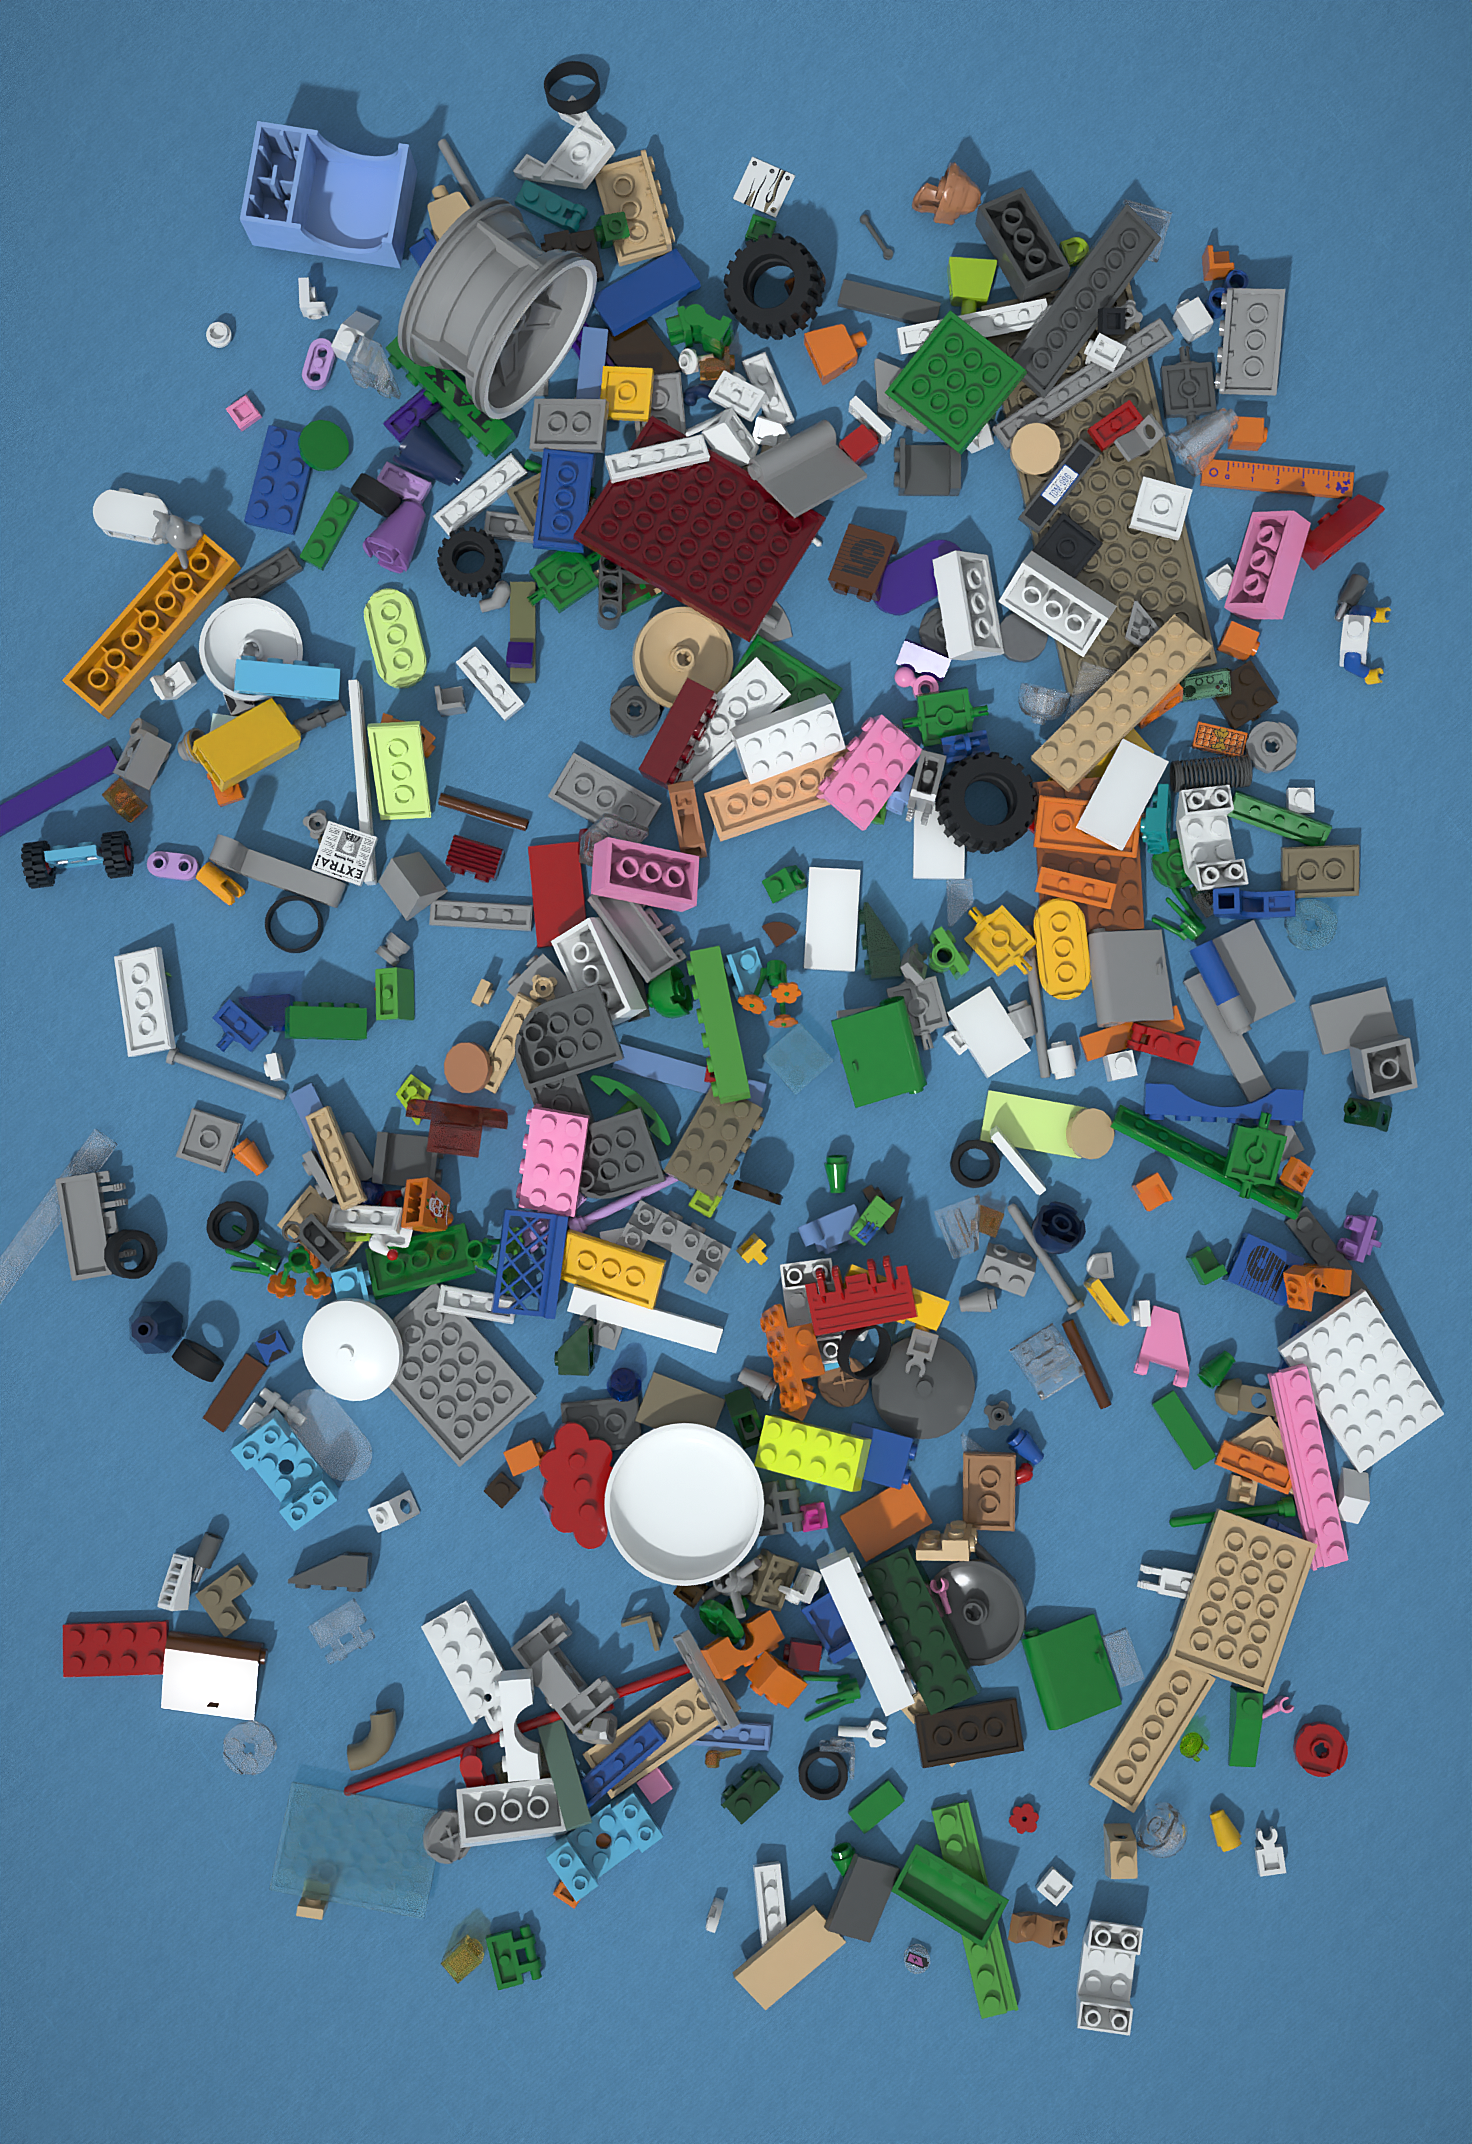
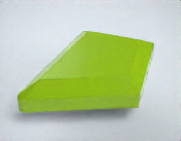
M410 1074L397 1091L396 1096L415 1124L420 1125L432 1089Z

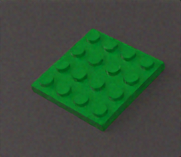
M950 310L885 391V394L962 455L1028 372Z

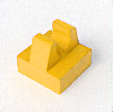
M755 1233L736 1250L747 1263L754 1258L762 1265L768 1259L761 1251L766 1244Z

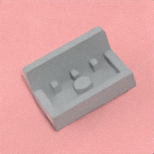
M988 1243L976 1280L1025 1297L1035 1274L1037 1260L1028 1254L1011 1251L1003 1245Z

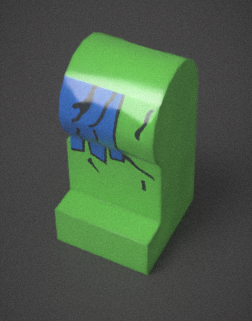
M876 1195L848 1234L865 1246L893 1214L895 1209Z

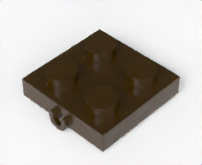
M1251 660L1234 671H1229L1230 693L1211 696L1233 730L1238 729L1249 721H1256L1261 717L1260 714L1278 703Z

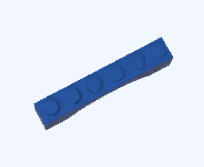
M1144 1083L1143 1114H1149V1119L1165 1120V1115H1175V1120L1191 1121V1116L1201 1117V1122H1217V1117L1227 1118V1123H1243L1244 1118L1253 1119V1124H1258L1262 1111L1272 1114L1270 1120H1279V1125L1295 1126V1121H1302L1304 1090L1273 1089L1252 1102L1237 1106L1220 1107L1196 1101L1183 1094L1173 1084Z

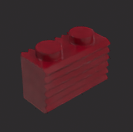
M454 834L445 864L450 867V872L464 876L465 872L475 875V880L489 883V880H497L505 851L501 848Z

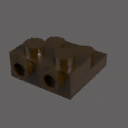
M593 229L569 234L568 230L544 235L545 242L540 243L543 251L548 252L554 249H561L565 252L577 251L594 264L597 272V282L604 281Z

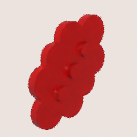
M565 1422L556 1429L554 1434L555 1447L545 1451L539 1460V1470L546 1479L542 1488V1495L546 1502L552 1506L549 1512V1519L553 1527L563 1533L573 1532L575 1540L579 1545L587 1549H595L604 1543L608 1535L604 1504L607 1483L613 1469L610 1465L612 1451L604 1440L589 1438L586 1429L579 1423Z

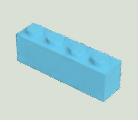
M245 655L235 661L234 693L337 702L339 700L340 669L334 668V664L319 663V667L309 666L307 661L294 660L293 664H283V659L267 658V662L257 661L255 656Z

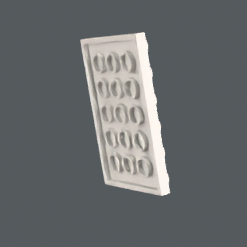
M1362 1288L1277 1348L1289 1367L1301 1363L1307 1366L1316 1409L1359 1473H1362L1444 1415L1373 1301Z

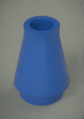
M1018 1427L1007 1437L1006 1443L1009 1445V1449L1030 1461L1033 1465L1038 1464L1043 1459L1044 1453L1039 1449L1027 1430Z

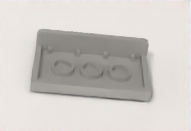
M1228 288L1227 293H1222L1221 309H1226L1225 320H1220L1219 336H1224L1223 347H1218L1217 362L1222 363L1221 373H1216L1215 389H1220L1219 394L1277 395L1286 289Z

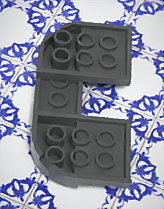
M600 984L548 1000L532 1010L523 1020L524 1022L517 1033L515 1057L526 1090H529L533 1104H542L543 1108L590 1116L579 1192L585 1194L586 1197L607 1199L666 1181V1176L642 1106L595 1121L579 1073L625 1058Z

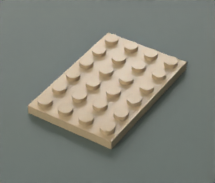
M1217 1508L1166 1658L1267 1694L1318 1545Z

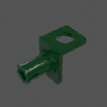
M1349 1098L1344 1105V1122L1373 1127L1387 1132L1392 1107L1381 1102ZM1383 1112H1384V1113H1385L1384 1121H1383V1123H1381V1117H1382V1114H1383Z

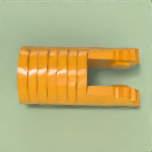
M211 861L207 862L196 875V879L229 906L235 902V897L240 898L245 894V890Z

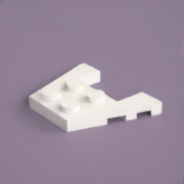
M572 95L568 99V101L576 100V98ZM586 111L573 115L558 112L562 120L575 126L546 164L526 154L513 172L517 178L586 190L616 150L611 141L598 125L593 122Z

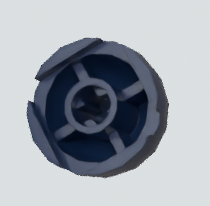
M1054 1201L1049 1205H1043L1037 1212L1032 1223L1033 1237L1036 1243L1049 1253H1068L1079 1245L1086 1233L1085 1223L1083 1219L1080 1222L1076 1216L1078 1212L1073 1207Z

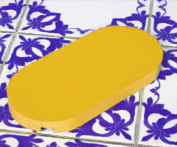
M1052 898L1039 906L1033 918L1034 939L1037 942L1035 947L1040 983L1048 994L1057 999L1069 1000L1078 997L1088 986L1091 979L1085 917L1081 909L1073 901L1064 898Z

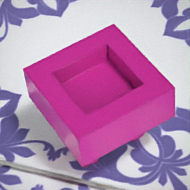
M824 1501L800 1505V1511L804 1513V1520H802L803 1532L829 1528Z

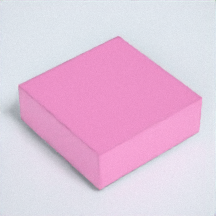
M247 395L226 408L241 432L262 418Z
M659 1766L636 1782L651 1804L673 1789V1786Z

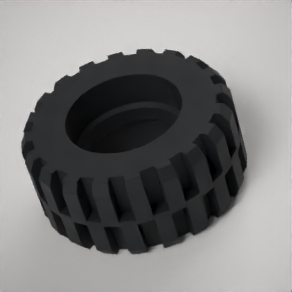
M773 233L772 238H769L767 234L759 235L758 241L754 242L750 239L745 243L747 247L743 251L739 248L734 253L737 256L734 262L729 261L727 268L730 273L724 275L723 282L727 286L724 289V297L728 301L727 306L730 312L752 334H758L760 338L769 339L771 336L774 340H782L783 334L790 338L796 335V329L800 328L803 331L808 327L806 322L809 318L814 320L818 313L815 311L816 306L821 307L823 298L820 296V293L824 292V283L821 280L823 274L817 265V261L802 243H798L794 238L788 235L784 238L779 233ZM776 266L789 267L794 272L795 283L788 299L781 305L773 308H760L754 301V288L759 277L770 268Z
M979 752L973 757L967 756L962 759L941 781L942 784L938 788L936 795L938 801L935 803V811L940 813L937 820L939 825L944 824L946 827L944 834L948 838L953 836L956 839L954 844L958 847L965 845L967 846V851L972 853L977 850L981 854H989L992 851L999 852L1020 839L1028 831L1027 828L1032 825L1035 819L1033 813L1037 811L1038 803L1033 801V797L1037 796L1036 788L1030 787L1033 779L1030 774L1027 776L1023 774L1022 770L1024 767L1020 763L1016 766L1011 763L1013 758L1007 755L1000 758L997 752H990L988 755H985L984 752ZM976 781L989 782L1002 791L1007 801V815L1001 823L985 825L976 821L969 814L964 797L966 789Z

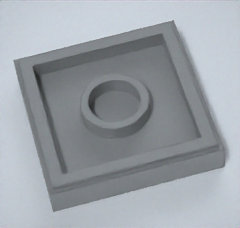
M192 1108L176 1157L226 1173L233 1154L231 1150L235 1148L242 1124Z

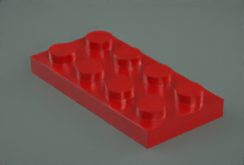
M169 1620L63 1624V1677L163 1675L165 1646L169 1634Z

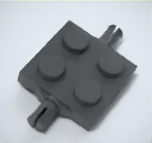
M1183 346L1179 348V363L1161 366L1160 368L1165 419L1186 418L1187 433L1198 432L1196 418L1201 415H1212L1217 411L1212 362L1198 363L1190 361V347L1186 346L1184 349Z

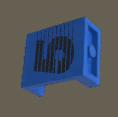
M1243 1233L1227 1268L1228 1274L1224 1275L1222 1280L1273 1301L1278 1306H1285L1288 1299L1283 1272L1293 1265H1303L1305 1259L1254 1235Z

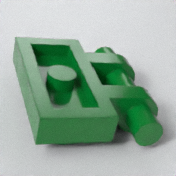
M529 1924L519 1927L522 1937L514 1939L512 1929L490 1934L485 1938L498 1990L524 1984L523 1973L530 1971L532 1980L542 1978L540 1970L542 1963L540 1957H537L534 1946L536 1939L535 1935L531 1933ZM518 1949H525L526 1961L520 1962Z

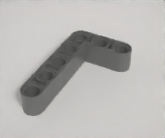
M601 556L598 570L597 620L603 629L613 630L619 625L621 617L622 583H649ZM611 563L617 568L609 570L604 565ZM610 587L615 589L616 592L608 594L604 589ZM610 611L615 614V617L607 618L603 613Z

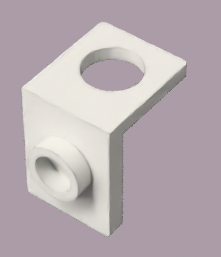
M410 1490L368 1509L378 1533L400 1525L420 1514ZM402 1499L406 1500L410 1505L408 1514L402 1512L400 1508Z

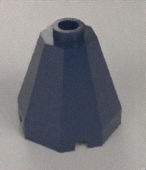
M168 1301L143 1302L129 1318L130 1341L145 1354L169 1353L184 1337L182 1329L183 1315Z

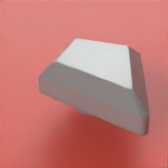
M1134 601L1125 639L1141 648L1160 628L1139 602Z

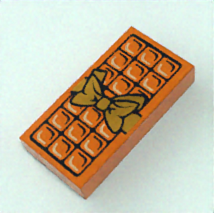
M1197 722L1191 748L1229 757L1231 755L1234 757L1236 755L1240 756L1243 755L1248 733Z

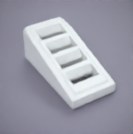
M178 1553L173 1554L157 1607L169 1611L188 1610L193 1557Z

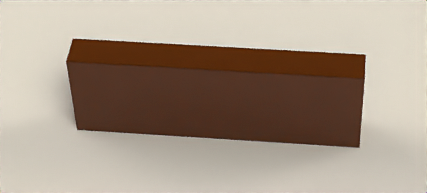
M246 1353L203 1416V1419L223 1433L226 1432L269 1367L249 1353Z

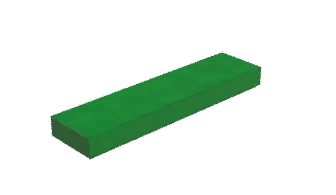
M1235 790L1232 797L1234 810L1227 814V816L1308 846H1323L1332 829V825L1237 790Z

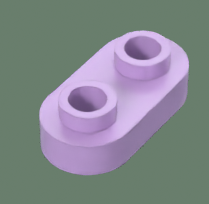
M324 338L316 339L310 344L302 370V378L306 386L312 390H320L327 385L336 356L331 347L332 343ZM322 351L327 352L325 357H320L319 354ZM320 375L319 380H312L313 376Z
M157 851L152 853L147 860L149 872L159 878L190 881L196 878L200 870L198 861L187 854ZM160 859L163 860V866L157 868L156 862ZM183 863H188L189 865L186 871L181 870Z

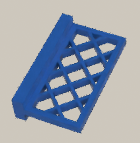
M504 1209L491 1308L492 1313L540 1316L546 1319H555L568 1216ZM510 1215L520 1216L526 1223L515 1233L509 1227ZM525 1217H532V1219L528 1222ZM540 1218L549 1219L548 1229L539 1236L532 1227V1224ZM527 1228H530L537 1238L525 1247L517 1236ZM515 1239L522 1250L513 1258H510L505 1252L506 1245ZM538 1242H541L545 1247V1254L536 1261L528 1250ZM526 1253L533 1264L521 1272L514 1262ZM512 1265L519 1276L507 1284L502 1278L503 1271ZM537 1267L542 1273V1277L536 1285L532 1286L525 1276ZM523 1279L530 1289L518 1298L511 1287ZM501 1282L505 1286L503 1289H501ZM506 1291H509L516 1299L509 1307H498L499 1298ZM532 1293L539 1299L537 1310L527 1309L522 1303Z

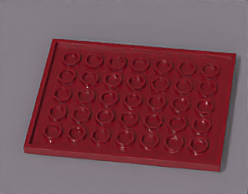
M651 416L629 451L687 438V436ZM708 449L710 459L706 462L611 483V480H609L574 533L573 539L748 642L754 637L826 520V517L812 509L794 518L757 480H753L746 470Z

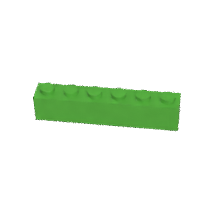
M720 946L690 951L691 960L686 961L689 976L694 975L696 984L691 985L694 1000L699 999L701 1008L696 1009L699 1024L704 1023L706 1032L701 1033L703 1047H709L711 1057H706L709 1073L714 1072L716 1081L711 1082L713 1096H719L720 1104L751 1098Z

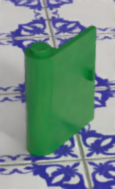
M904 996L890 997L879 1002L880 1006L831 1020L855 1108L908 1092L909 1094L920 1093L924 1090L923 1087L927 1085Z
M1094 1614L1084 1616L1048 1631L1039 1630L1038 1627L1029 1628L1024 1631V1635L1020 1640L1048 1730L1068 1727L1122 1705Z

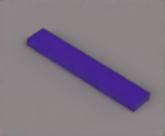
M108 745L0 805V837L114 774L113 771L118 763V759L111 747Z

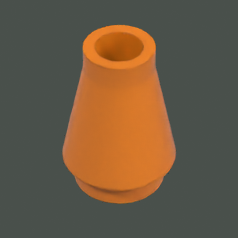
M248 1137L231 1150L235 1154L234 1158L254 1172L256 1176L269 1167L255 1142H251Z

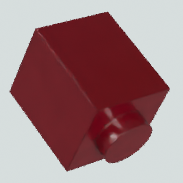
M791 1637L790 1644H785L783 1660H787L788 1668L819 1672L822 1642Z

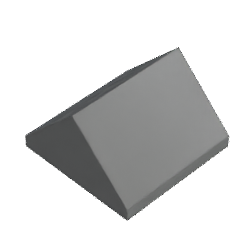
M420 852L392 858L378 881L407 921L448 892Z

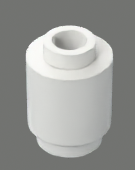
M1066 1041L1052 1043V1049H1048L1047 1054L1051 1072L1055 1074V1079L1076 1076L1075 1069H1077L1072 1045H1067Z

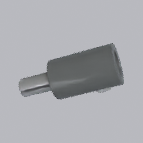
M1357 574L1350 576L1337 600L1340 607L1334 616L1336 621L1342 622L1347 611L1357 605L1361 596L1365 593L1368 585L1367 579Z
M210 1532L204 1533L193 1559V1563L197 1565L191 1578L193 1582L199 1583L205 1568L211 1569L222 1543V1537Z

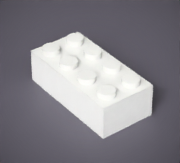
M825 693L730 728L744 775L750 784L846 749L833 704Z

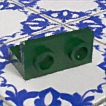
M760 1764L754 1768L752 1766L748 1767L741 1774V1781L735 1786L730 1784L721 1793L723 1796L721 1798V1806L724 1809L727 1808L741 1825L780 1790V1786Z

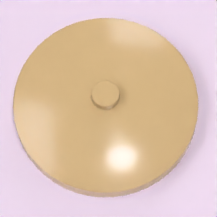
M690 607L670 608L650 618L641 628L633 647V669L640 687L647 696L659 705L671 709L687 677L714 691L715 694L728 684L733 668L732 645L724 628Z

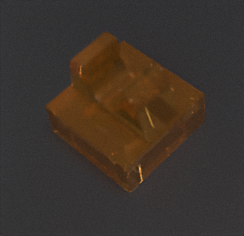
M979 1205L971 1229L996 1238L1004 1213Z

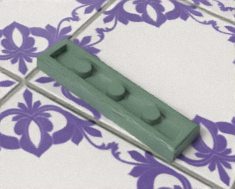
M563 1719L538 1727L566 1830L570 1831L592 1823Z

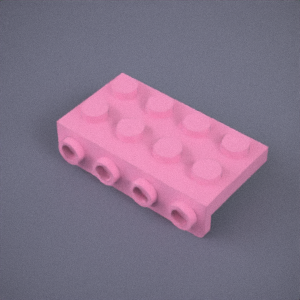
M882 714L873 718L869 717L861 726L862 733L859 737L856 736L849 742L846 747L848 752L844 757L841 756L832 766V769H834L829 777L826 776L817 787L819 789L816 794L817 798H824L862 831L867 829L920 756L921 750H923Z
M537 1103L532 1110H528L526 1124L530 1125L529 1134H525L523 1140V1149L526 1150L525 1159L522 1158L519 1173L523 1174L522 1183L518 1184L516 1198L520 1199L519 1207L575 1217L590 1119L589 1115L543 1108L542 1104Z

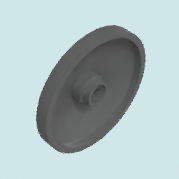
M911 1336L903 1338L891 1345V1352L887 1363L877 1375L872 1377L871 1393L874 1405L886 1424L904 1436L915 1437V1439H932L943 1436L960 1425L971 1409L975 1394V1381L972 1369L965 1356L954 1345L938 1338L932 1361H923L925 1364L924 1376L922 1378L919 1377L920 1368L917 1365L912 1366L908 1374L905 1372L906 1364L909 1360L913 1359V1356L906 1354Z
M969 1559V1561H956L943 1568L932 1580L936 1581L937 1588L940 1590L942 1588L941 1578H945L949 1582L946 1593L952 1613L947 1614L971 1666L988 1665L1003 1659L1017 1646L1026 1626V1603L1018 1584L1001 1567L985 1560ZM936 1593L937 1596H938V1598H939V1600H940V1602H941V1604H942V1601H941V1598L939 1597V1594Z

